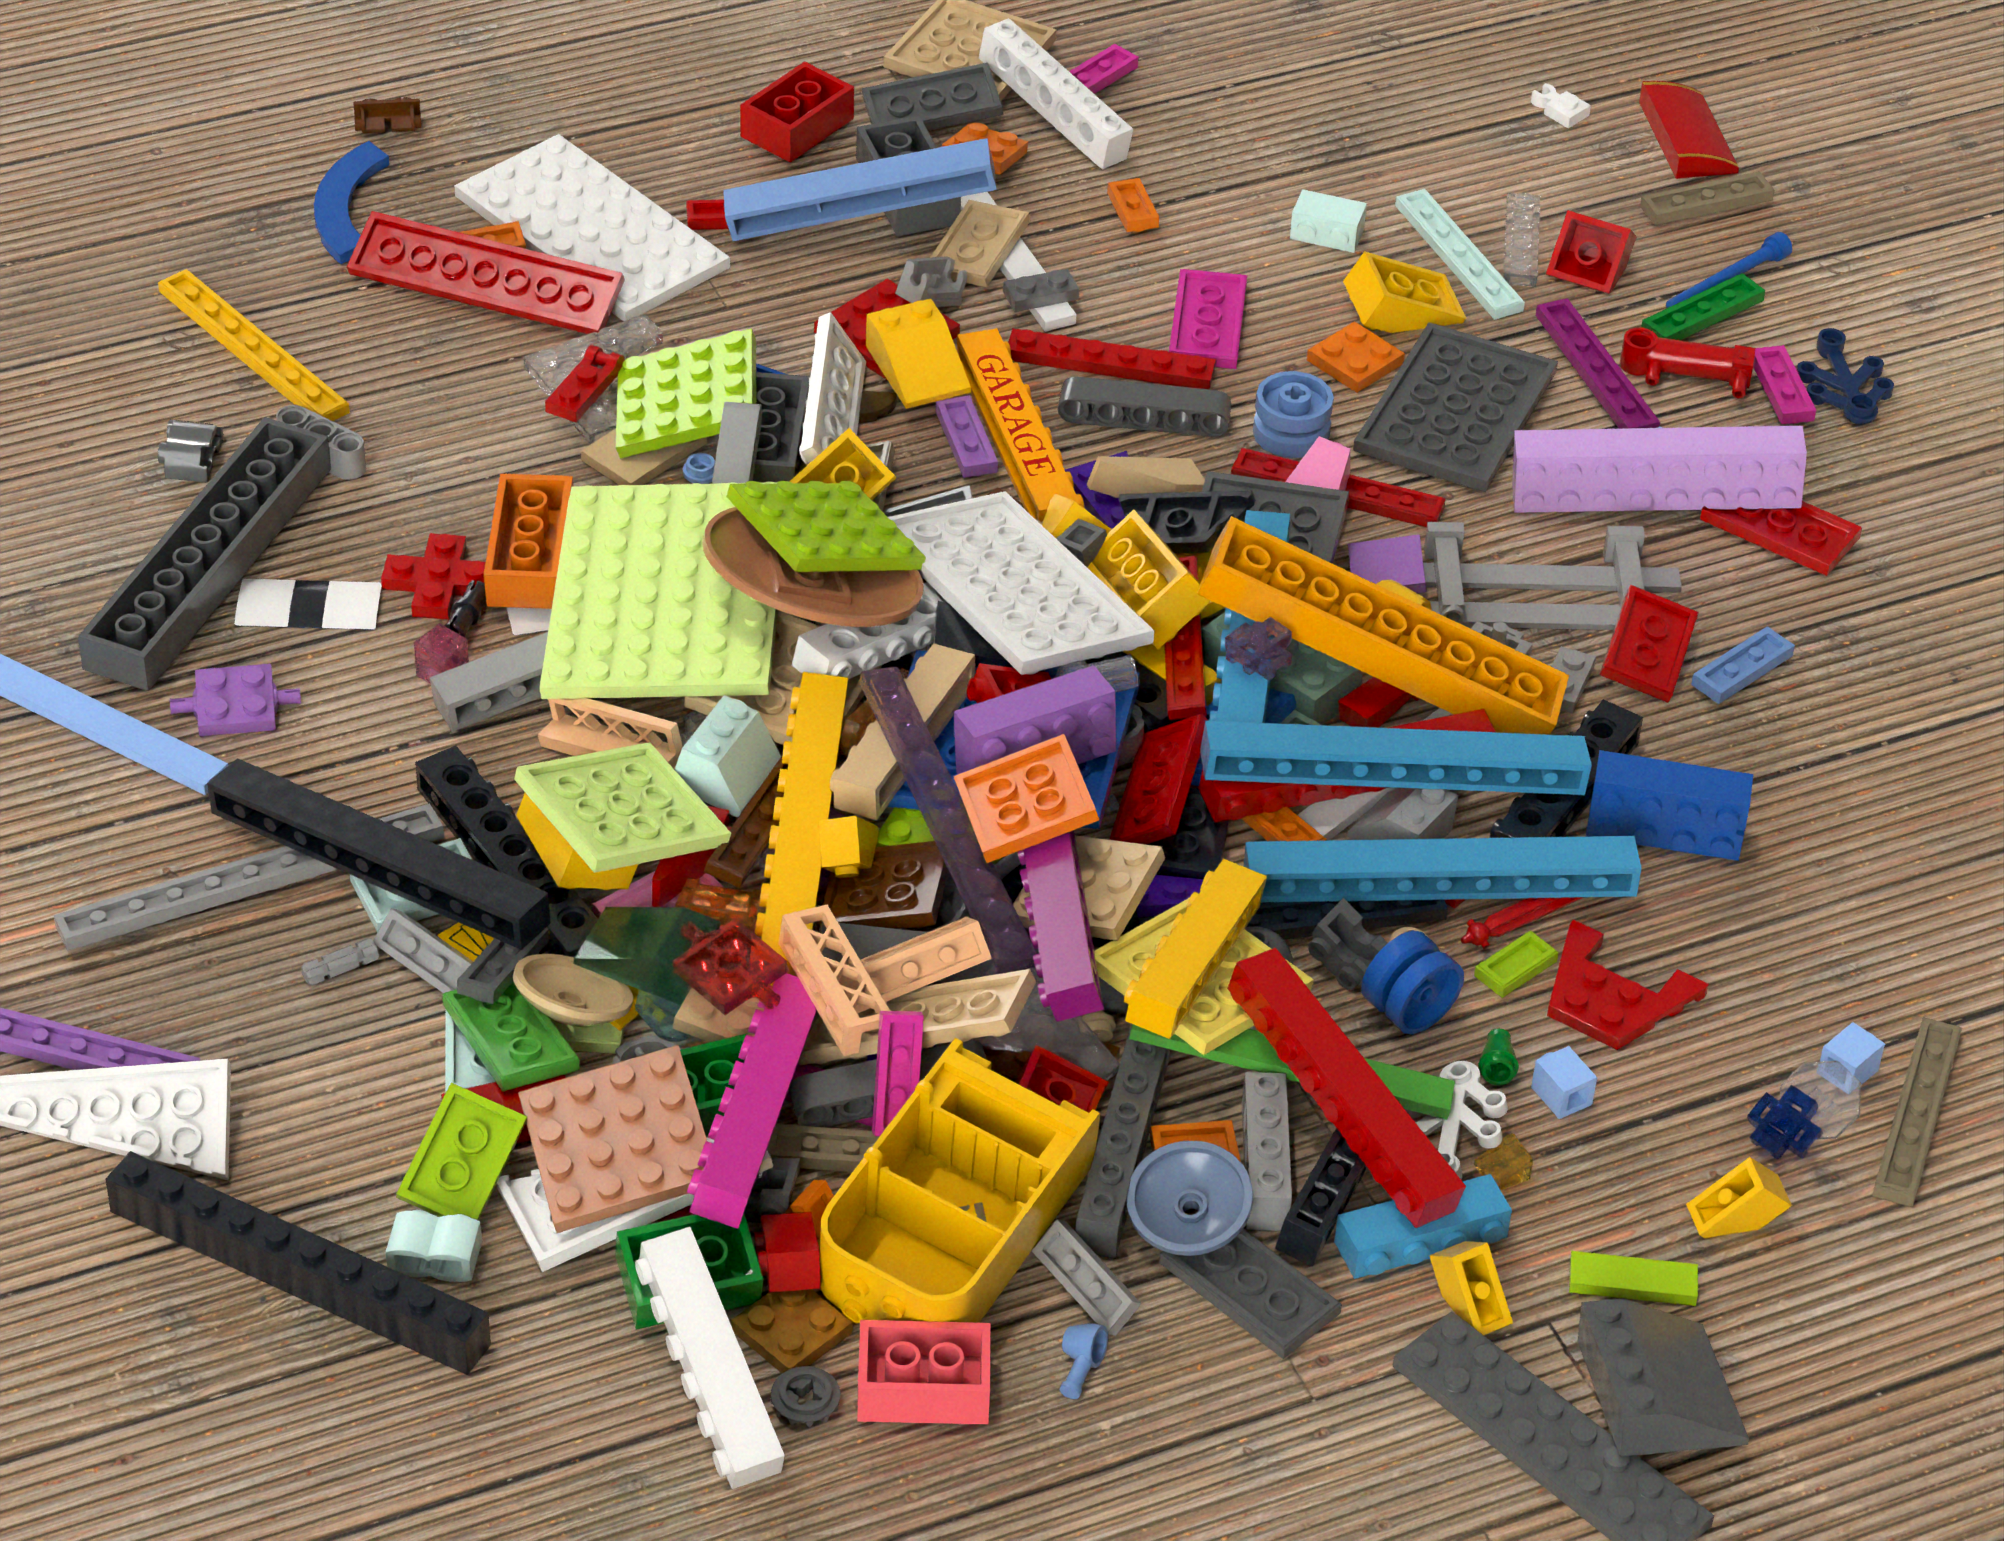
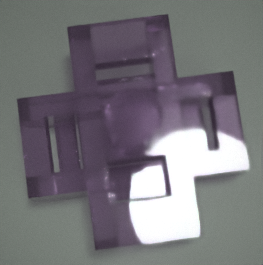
M1271 617L1264 622H1255L1252 626L1245 622L1225 637L1226 660L1232 664L1236 661L1242 664L1243 672L1248 675L1257 672L1265 679L1271 680L1276 676V670L1280 667L1287 668L1292 664V654L1285 650L1291 643L1292 631ZM1271 635H1274L1275 638H1273L1272 640H1270L1269 637H1270ZM1252 648L1256 652L1252 654L1247 649Z

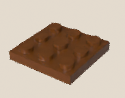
M950 839L876 847L872 867L859 869L858 876L838 878L835 877V873H830L821 906L828 905L838 923L892 929L923 928L935 925L954 852ZM822 920L817 921L816 923L818 932L822 924Z

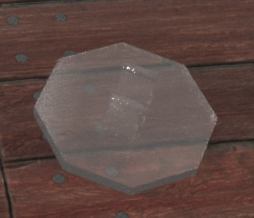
M1838 1061L1804 1062L1780 1085L1779 1118L1802 1140L1837 1139L1860 1116L1861 1082Z

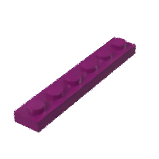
M1566 298L1537 305L1535 316L1619 429L1658 428L1660 426L1659 419L1569 299Z

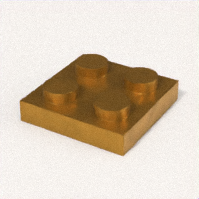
M812 1289L768 1292L731 1319L734 1334L781 1373L792 1368L811 1365L852 1334V1322Z

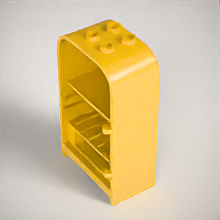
M955 1038L925 1078L919 1081L915 1091L873 1146L867 1149L864 1153V1158L826 1206L821 1217L819 1247L820 1284L825 1298L840 1309L846 1318L855 1323H860V1320L980 1323L1090 1171L1096 1151L1101 1113L1094 1109L1088 1113L1065 1100L1060 1105L1049 1101L992 1071L990 1061L963 1048V1041ZM982 1202L987 1222L977 1217L974 1204ZM970 1205L967 1211L959 1208L962 1206Z

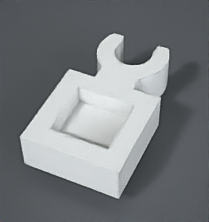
M1545 83L1543 85L1542 94L1536 90L1532 91L1531 103L1536 107L1545 108L1544 114L1567 128L1572 127L1590 114V104L1567 91L1560 95L1550 84Z

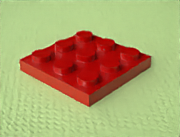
M888 278L831 312L866 360V367L886 380L887 378L866 347L867 314L886 308L910 304L909 301L895 294L898 285ZM941 313L952 339H955L960 334V324ZM818 320L814 322L815 334L817 333Z

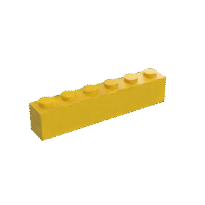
M1224 858L1214 872L1209 870L1206 873L1200 893L1195 891L1192 893L1187 903L1185 914L1179 913L1176 916L1170 936H1162L1155 952V958L1148 957L1146 959L1139 981L1133 979L1130 982L1124 996V1002L1129 1004L1125 1021L1171 1039L1260 907L1267 879L1266 875Z

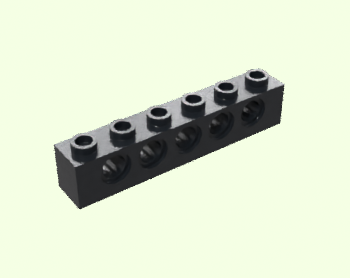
M1604 699L1594 711H1587L1582 719L1580 728L1576 732L1571 731L1568 734L1569 736L1585 737L1592 764L1585 795L1525 793L1522 797L1517 796L1513 800L1505 818H1499L1494 823L1490 832V838L1563 837L1591 803L1599 750L1630 755L1639 744L1643 717Z

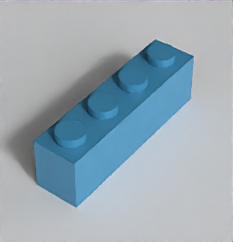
M1488 1174L1462 1181L1466 1188L1455 1212L1418 1228H1415L1408 1218L1397 1209L1394 1200L1339 1214L1334 1243L1354 1279L1367 1275H1378L1385 1270L1407 1264H1418L1423 1260L1430 1259L1429 1255L1464 1241L1491 1244L1500 1239L1507 1238L1512 1209L1492 1175Z

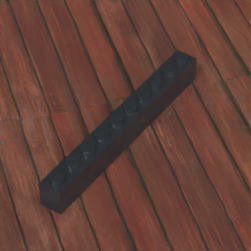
M237 758L207 783L212 814L520 950L551 924L547 892L323 796L318 792L293 783L288 779L263 770L258 766Z
M132 1151L123 1158L105 1179L110 1212L466 1375L470 1373L491 1346L489 1312Z

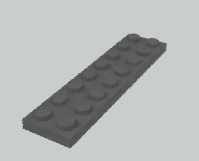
M1453 1311L1394 1356L1393 1367L1611 1541H1695L1712 1527L1714 1515L1639 1456H1620L1611 1434Z

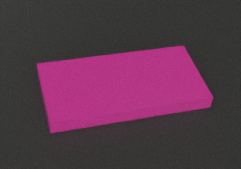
M1180 269L1169 352L1216 359L1215 367L1237 369L1247 275Z

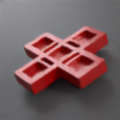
M430 533L424 557L387 554L381 577V585L384 590L415 592L411 605L412 617L449 620L454 596H463L467 585L471 581L475 580V586L477 581L484 583L486 562L464 560L467 548L466 536Z

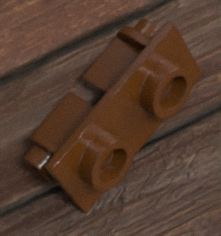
M399 97L395 100H377L370 98L353 102L355 131H362V134L384 133L385 122L390 121L392 132H415V128H421L420 99Z

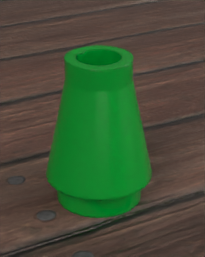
M1500 1028L1493 1029L1488 1033L1487 1042L1478 1063L1480 1074L1492 1085H1505L1509 1083L1519 1069L1511 1043V1035L1508 1031Z

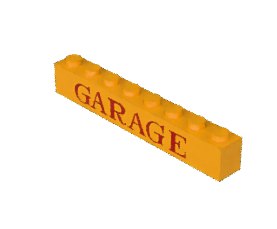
M997 328L958 334L957 352L971 386V395L1021 503H1023L1024 509L1033 518L1043 522L1050 500L1054 494L1073 500L1084 508L1081 494H1076L1074 491L1071 473L1069 471L1065 472L1063 468L1060 450L1053 447L1051 431L1049 427L1043 426L1040 408L1038 405H1033L1030 387L1022 382L1020 366L1017 362L1013 363L1008 341L1002 340Z

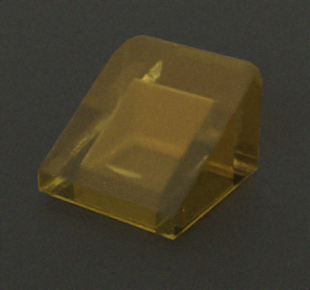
M1511 1133L1503 1138L1499 1146L1489 1148L1476 1158L1474 1165L1482 1176L1491 1174L1499 1189L1503 1190L1530 1180L1533 1159L1515 1134Z

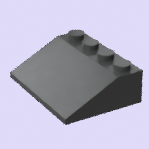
M1603 1299L1600 1301L1581 1302L1577 1342L1620 1456L1748 1445L1749 1437L1703 1324L1626 1299Z

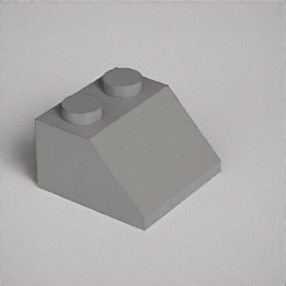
M1398 788L1389 791L1348 831L1347 837L1353 840L1444 839L1452 831L1459 795L1445 789Z

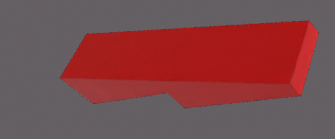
M1372 677L1338 700L1339 718L1351 727L1379 728L1410 698L1419 701L1420 698Z

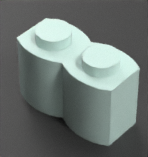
M423 1210L398 1212L385 1252L387 1267L409 1277L432 1276L449 1282L471 1281L482 1244L480 1221L462 1214L437 1217Z

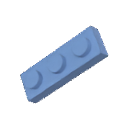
M1767 626L1695 672L1691 685L1720 704L1791 658L1795 645Z

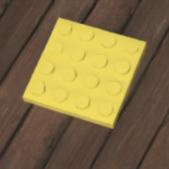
M1190 898L1120 936L1118 941L1113 940L1095 950L1098 976L1125 996L1130 982L1133 979L1139 981L1146 959L1148 957L1155 958V952L1162 936H1170L1176 916L1179 913L1185 914ZM1244 929L1175 1031V1034L1202 1055H1205L1254 1026L1251 1018L1240 1004L1233 1000L1227 988L1237 962L1268 951L1271 948ZM1286 960L1311 991L1314 979Z

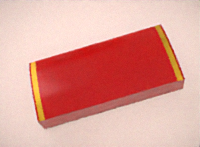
M1642 81L1639 104L1676 179L1739 173V166L1702 92L1687 85L1674 82Z

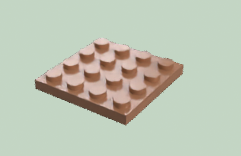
M679 1045L518 1092L523 1113L527 1116L526 1124L556 1233L689 1194L687 1190L695 1168L704 1170V1167L697 1164L707 1139Z

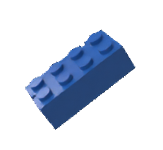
M1599 750L1586 837L1635 836L1636 845L1739 861L1750 808L1754 774Z

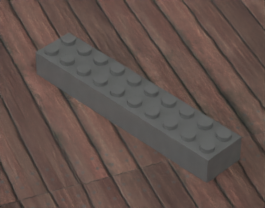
M264 417L78 635L82 670L149 691L331 470L328 436Z

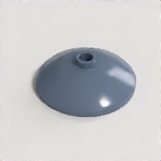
M1203 1141L1175 1142L1150 1153L1134 1170L1130 1178L1131 1181L1126 1197L1129 1218L1139 1235L1159 1250L1184 1256L1209 1253L1231 1242L1245 1227L1253 1206L1252 1184L1243 1164L1224 1148ZM1189 1209L1198 1210L1194 1215L1185 1214Z

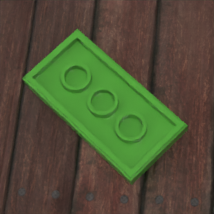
M514 981L494 1004L477 1001L474 998L458 994L457 989L442 994L443 1006L502 1091L580 1070L578 1056L550 1017L544 1015L520 994Z

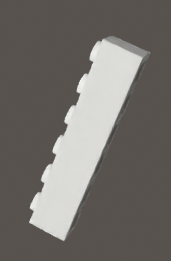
M691 1227L641 1242L640 1257L635 1261L636 1271L642 1285L649 1284L654 1296L650 1299L656 1321L658 1323L664 1322L669 1333L666 1336L669 1354L673 1361L680 1360L684 1370V1374H681L684 1391L688 1399L695 1398L700 1410L697 1413V1421L704 1438L711 1437L716 1449V1451L712 1452V1456L719 1476H727L731 1488L734 1489L781 1473L785 1457Z

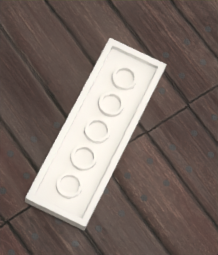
M831 312L819 317L817 333L815 334L814 355L812 356L805 421L802 425L803 435L799 447L801 458L806 465L813 461L848 428L856 435L858 431L866 360Z

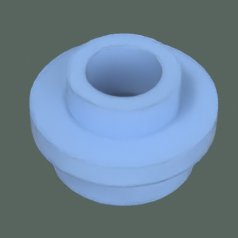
M695 453L689 456L683 466L684 478L691 483H711L715 465L714 458L706 453Z

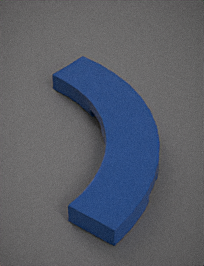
M370 141L361 144L340 158L325 174L315 194V226L323 246L340 264L350 260L361 236L354 228L349 217V207L353 198L352 193L357 186H361L372 175L389 166V156Z

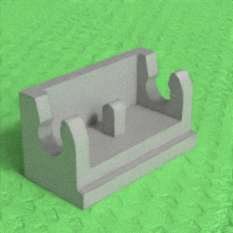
M946 256L907 259L895 294L910 303L931 298L936 307L961 305L963 301L961 295L967 281L966 270L960 271L957 281L953 282L951 272L954 270L955 260Z

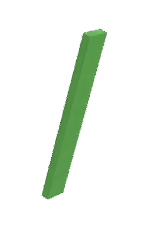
M1132 1024L1129 1036L1131 1040L1257 1072L1286 1073V1079L1300 1082L1288 1065L1280 1060L1276 1050L1259 1031L1247 1029L1209 1053L1202 1055L1175 1033L1171 1039H1168ZM1364 1058L1404 1109L1448 1119L1451 1111L1455 1081Z

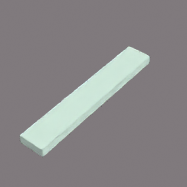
M1426 189L1396 197V208L1494 320L1524 311L1525 302Z

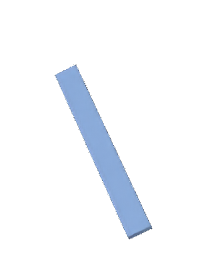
M0 654V696L203 795L208 793L207 783L228 766V763Z

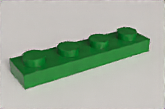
M1741 273L1643 319L1641 328L1649 329L1661 338L1682 340L1763 302L1766 290Z

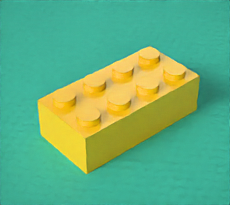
M1135 510L1130 512L1107 534L1097 556L1087 567L1155 630L1153 645L1157 649L1172 640L1178 631L1193 617L1199 615L1211 601L1197 594L1200 587L1199 581Z

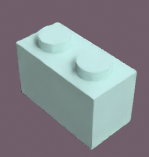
M1302 189L1292 212L1290 239L1354 253L1364 231L1367 203Z

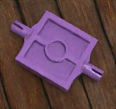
M271 664L195 670L196 688L193 692V697L170 698L171 715L194 712V716L198 720L199 736L276 730L275 715L278 711V705L301 704L300 688L277 690L272 678Z

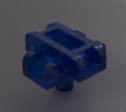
M1793 1085L1788 1088L1780 1100L1766 1092L1747 1115L1749 1123L1756 1128L1749 1137L1750 1141L1770 1152L1771 1156L1777 1160L1782 1157L1787 1149L1804 1159L1808 1154L1807 1150L1816 1139L1819 1140L1823 1135L1822 1129L1810 1121L1818 1111L1817 1101ZM1793 1103L1802 1109L1801 1112L1792 1107ZM1767 1107L1770 1108L1765 1117L1761 1118L1760 1115ZM1772 1126H1774V1127H1776L1777 1129H1779L1780 1131H1782L1783 1134H1782L1781 1132H1779L1778 1130H1776L1775 1128H1773ZM1803 1130L1804 1133L1799 1140H1794L1799 1132Z

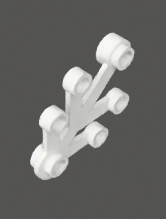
M1468 1061L1450 1063L1440 1073L1441 1078L1455 1081L1451 1111L1448 1119L1427 1115L1418 1122H1415L1425 1135L1442 1126L1438 1151L1460 1179H1462L1460 1161L1455 1156L1461 1124L1478 1138V1143L1484 1148H1495L1503 1140L1499 1123L1481 1119L1464 1104L1465 1098L1471 1097L1483 1107L1484 1114L1489 1118H1500L1508 1111L1505 1094L1500 1091H1489L1480 1084L1481 1076L1478 1067ZM1405 1109L1411 1118H1418L1424 1115Z

